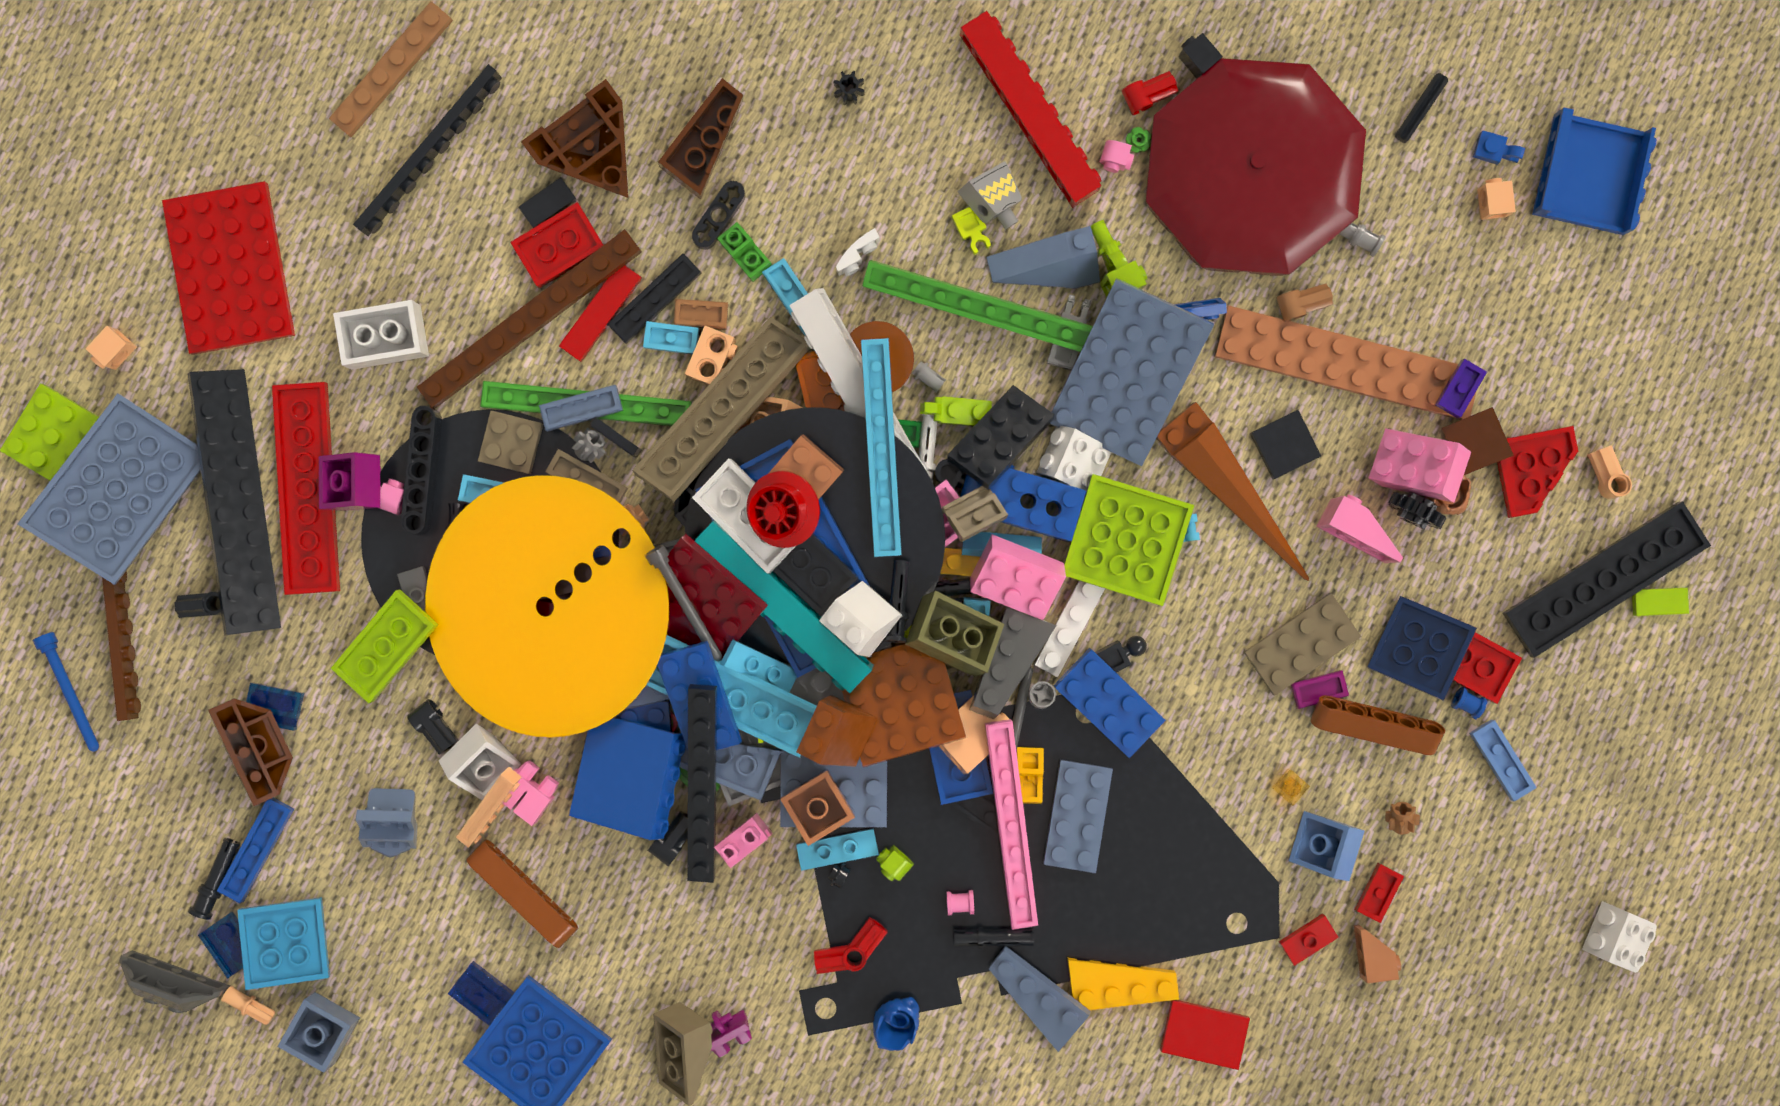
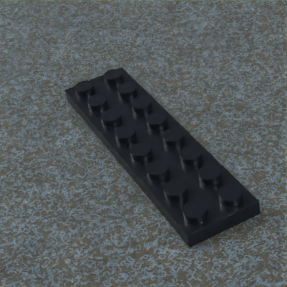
M1677 502L1503 612V615L1529 656L1535 658L1709 548L1711 544L1684 502Z

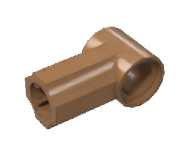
M1327 283L1302 291H1290L1276 297L1284 322L1292 321L1291 319L1293 318L1294 320L1301 318L1309 312L1333 305V295Z

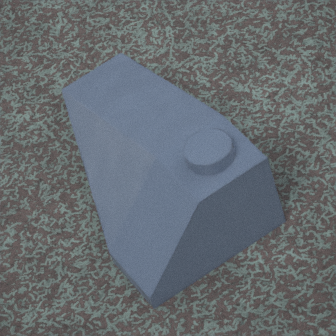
M1091 226L1064 232L986 257L993 283L1066 287L1070 289L1100 283L1097 250Z

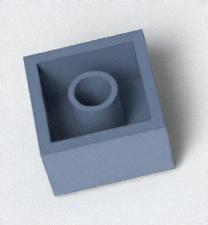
M314 992L303 1000L277 1047L325 1073L337 1061L360 1017Z

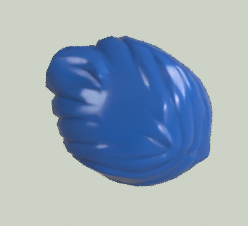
M897 998L882 1004L876 1011L873 1020V1033L879 1049L899 1051L903 1050L909 1043L913 1044L918 1031L920 1017L919 1005L914 998Z

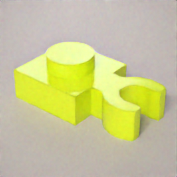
M970 207L952 215L951 218L962 240L971 239L970 249L974 255L978 254L977 242H983L987 249L990 248L989 238L981 234L987 227Z

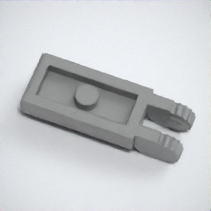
M1069 294L1061 317L1086 324V316L1091 300H1084L1080 309V316L1077 317L1070 314L1075 303V295ZM1052 344L1047 364L1072 371L1078 351Z

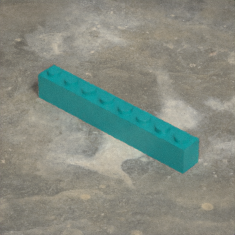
M715 520L695 540L698 545L768 604L760 615L762 617L767 615L774 622L773 627L781 635L787 634L794 641L792 644L800 653L804 654L806 652L813 658L812 663L819 671H826L833 677L832 682L837 688L842 691L846 689L850 693L872 671L874 665L865 656L857 655L819 621L822 616L811 608L774 571L767 574Z

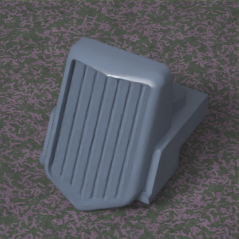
M374 788L369 791L367 808L365 810H357L356 822L360 828L358 839L362 847H370L372 850L390 858L404 853L411 848H417L416 795L413 790Z

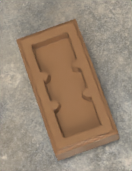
M675 299L674 325L696 328L708 326L713 329L727 330L729 304L728 302Z

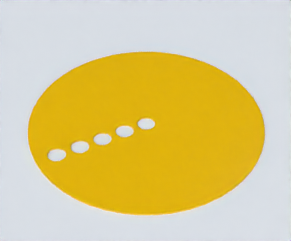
M530 476L505 482L478 496L458 514L445 531L432 559L427 578L425 612L439 624L429 636L436 659L452 687L467 704L489 721L505 729L535 737H563L583 733L604 724L626 709L637 698L657 667L664 648L669 622L667 583L660 570L650 565L644 556L655 547L641 524L623 505L602 490L578 480L559 476ZM619 528L626 529L630 534V543L625 548L616 547L612 540L613 533ZM601 545L606 546L611 552V559L604 566L598 565L593 558L594 550ZM579 563L588 564L592 570L590 580L585 583L579 582L574 576V569ZM560 580L569 581L573 587L571 597L566 600L560 599L555 593V586ZM541 597L550 598L554 604L552 614L547 617L541 616L536 609L537 601Z

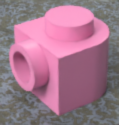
M1107 140L1100 159V163L1104 165L1103 169L1113 173H1118L1119 170L1124 171V169L1130 170L1134 154H1130L1132 145Z
M389 479L388 483H383L382 487H380V509L396 515L402 513L404 483Z

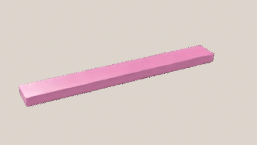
M1009 719L985 723L1011 928L1014 930L1038 926L1013 721Z

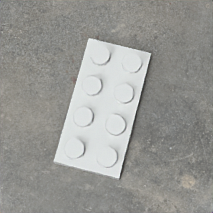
M728 458L692 498L769 574L796 546L789 548L772 546L760 539L753 531L747 517L746 507L748 495L755 482L732 459Z

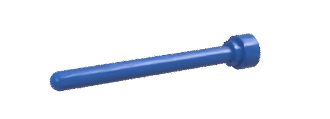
M50 632L33 639L32 641L36 649L40 650L42 654L45 653L88 749L92 752L97 751L99 743L56 651L58 639L55 633Z

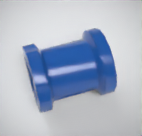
M1460 687L1456 691L1451 701L1452 708H1459L1471 714V718L1475 720L1481 717L1487 705L1486 698H1478L1468 693L1464 687Z

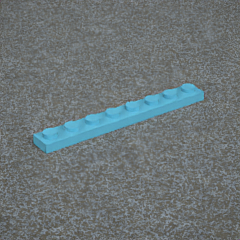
M889 338L861 340L874 557L898 556L902 553Z

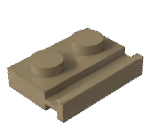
M983 486L942 507L943 514L945 513L949 524L961 542L1007 519L1008 516L995 493H992L991 489L987 490Z

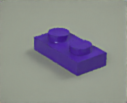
M1462 359L1435 406L1456 418H1461L1487 371L1466 359Z

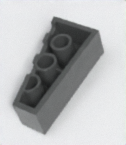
M1007 607L999 621L1004 624L988 673L980 676L969 710L995 719L1057 625Z

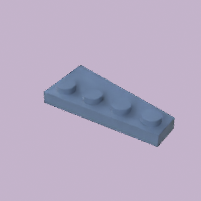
M745 744L719 749L716 753V782L762 800L782 750ZM687 748L680 762V767L688 770Z
M1005 946L990 964L989 970L1058 1052L1089 1017L1091 1012L1089 1009Z

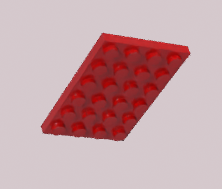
M263 181L162 200L189 354H201L295 336L268 183Z

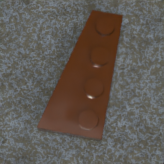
M723 78L658 161L659 168L699 199L703 196L743 102V94Z

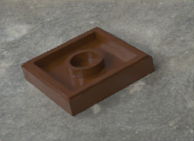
M1493 407L1442 427L1447 441L1460 443L1471 452L1464 475L1514 456Z

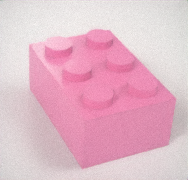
M1385 428L1369 479L1382 487L1408 493L1413 492L1417 495L1454 503L1471 452L1457 442Z
M992 534L970 577V592L1044 620L1066 578L1065 566L1061 561Z

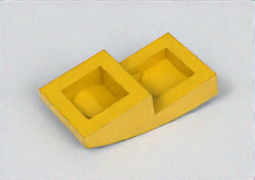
M1017 747L1023 804H1042L1044 748Z

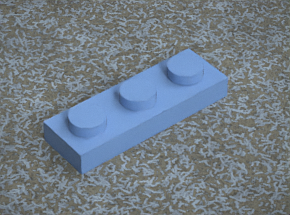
M1491 719L1469 733L1511 801L1515 802L1537 788L1495 720Z

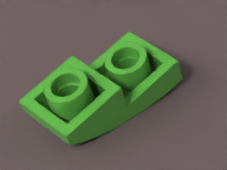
M738 222L717 238L752 282L759 278L764 270L772 266L769 259L756 246L752 238Z

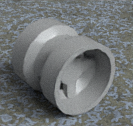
M1045 681L1035 683L1030 688L1028 694L1029 702L1038 709L1047 708L1054 702L1056 697L1054 687Z

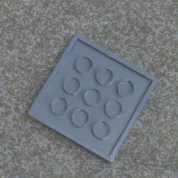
M784 750L781 751V797L828 769L855 814L854 819L841 827H887V761L864 768L860 758L856 767L821 765L802 755L799 758ZM780 800V827H796Z

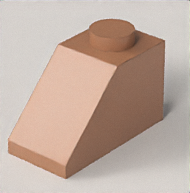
M1354 925L1360 978L1366 983L1399 980L1398 971H1401L1399 956L1360 925Z

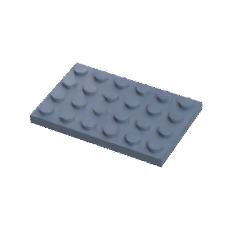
M1116 278L1052 410V413L1055 415L1050 424L1057 427L1065 426L1077 429L1101 442L1103 449L1142 466L1214 327V323Z
M117 393L17 524L116 585L200 473L198 446Z

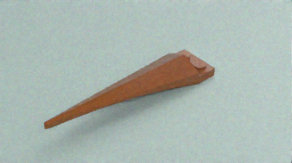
M1193 402L1160 430L1156 439L1175 461L1242 520L1304 580L1309 581L1307 573L1215 423L1209 419L1197 402Z

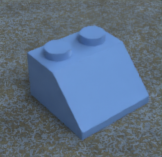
M1304 811L1289 861L1334 879L1350 881L1365 831Z

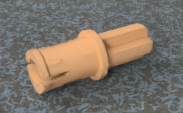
M233 986L226 990L221 999L222 1002L240 1010L241 1015L247 1014L264 1025H268L275 1015L274 1010L256 1001L255 996L249 997Z

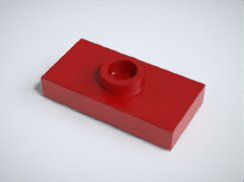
M1322 913L1278 942L1291 963L1295 966L1339 937L1326 916Z

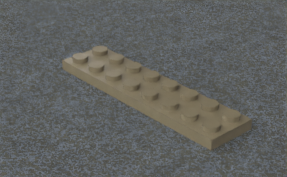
M770 317L632 470L634 474L669 500L675 502L722 449L729 438L738 431L810 350L805 338Z

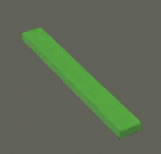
M483 381L480 407L541 413L539 405L590 391ZM619 394L624 411L599 417L598 419L672 426L690 407L692 401Z

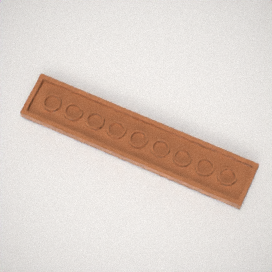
M1229 305L1227 306V313L1224 315L1214 357L1459 420L1471 416L1476 396L1475 393L1462 417L1456 418L1435 406L1457 368V363L1292 321L1284 322L1280 318Z

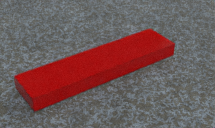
M626 265L611 275L562 340L559 347L582 362L607 328V324L615 317L642 280V277Z

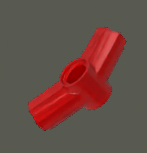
M869 917L848 945L814 950L816 973L861 970L888 930L879 922ZM851 951H858L862 958L857 962H852L848 959L847 955Z

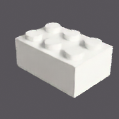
M413 300L333 313L341 364L344 367L353 370L429 357L421 305Z

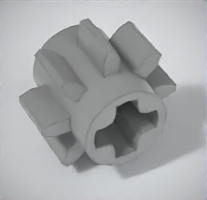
M587 428L584 433L579 431L573 438L576 443L572 449H574L575 454L581 460L592 463L595 458L600 459L604 455L605 450L603 447L607 443L598 431Z

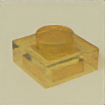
M1288 768L1272 786V789L1290 805L1294 806L1310 786Z

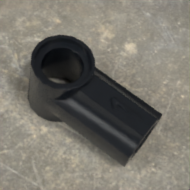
M218 592L178 595L174 602L175 612L179 618L221 615V609L216 607V600L219 598Z
M428 699L410 712L407 718L414 729L419 733H423L440 755L456 744L459 739L443 720V713L440 709H436L438 707L436 703Z
M680 811L669 825L664 839L655 840L647 850L668 867L682 850L681 846L688 839V814Z

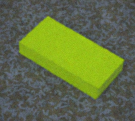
M1688 588L1642 589L1632 596L1633 616L1689 614Z

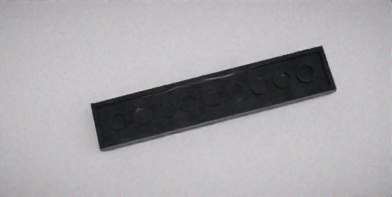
M245 369L189 372L187 375L224 636L281 628Z

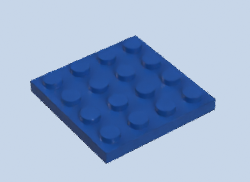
M528 975L462 1063L519 1106H562L609 1045L612 1038Z

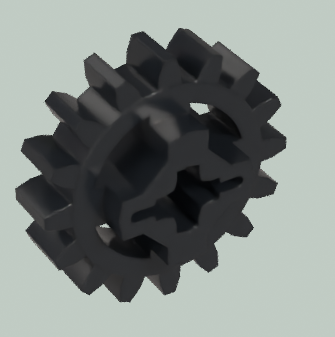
M1393 492L1388 501V505L1398 510L1397 516L1400 519L1425 530L1427 525L1441 530L1447 519L1442 513L1435 511L1438 506L1434 505V502L1413 492H1409L1407 496Z

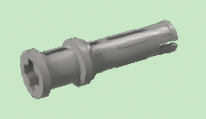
M1351 223L1340 233V235L1349 240L1350 245H1357L1369 251L1372 257L1376 255L1386 238L1383 234L1379 236L1367 230L1364 224L1356 225Z

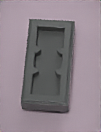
M425 566L397 574L402 591L425 612L428 578Z

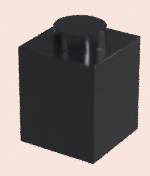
M1204 33L1200 34L1196 39L1194 36L1188 38L1181 45L1182 51L1179 55V59L1196 79L1223 57Z

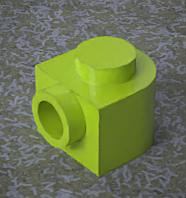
M894 845L889 850L885 848L876 859L880 863V867H882V874L891 881L894 879L900 881L914 865Z

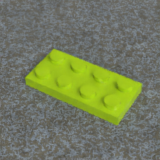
M396 590L331 669L367 703H372L439 624L402 590Z

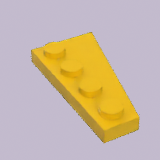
M1067 957L1072 997L1089 1010L1179 999L1177 975L1174 970L1142 966L1139 968L1118 963L1114 965L1093 960L1081 961L1077 960V958Z

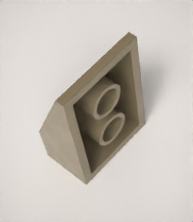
M678 1002L653 1014L659 1084L690 1106L694 1103L712 1048V1026L708 1020L681 1002Z

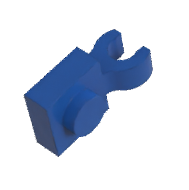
M1482 130L1479 134L1473 158L1496 165L1501 162L1502 158L1518 163L1519 159L1523 158L1525 148L1516 145H1506L1508 137Z

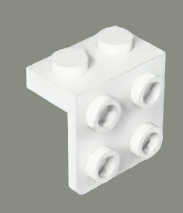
M1056 426L1036 473L1059 480L1069 486L1086 490L1087 492L1092 474L1102 475L1111 452L1103 449L1101 442L1077 429Z
M1602 901L1582 950L1636 973L1645 962V955L1650 943L1655 939L1657 926L1650 921Z

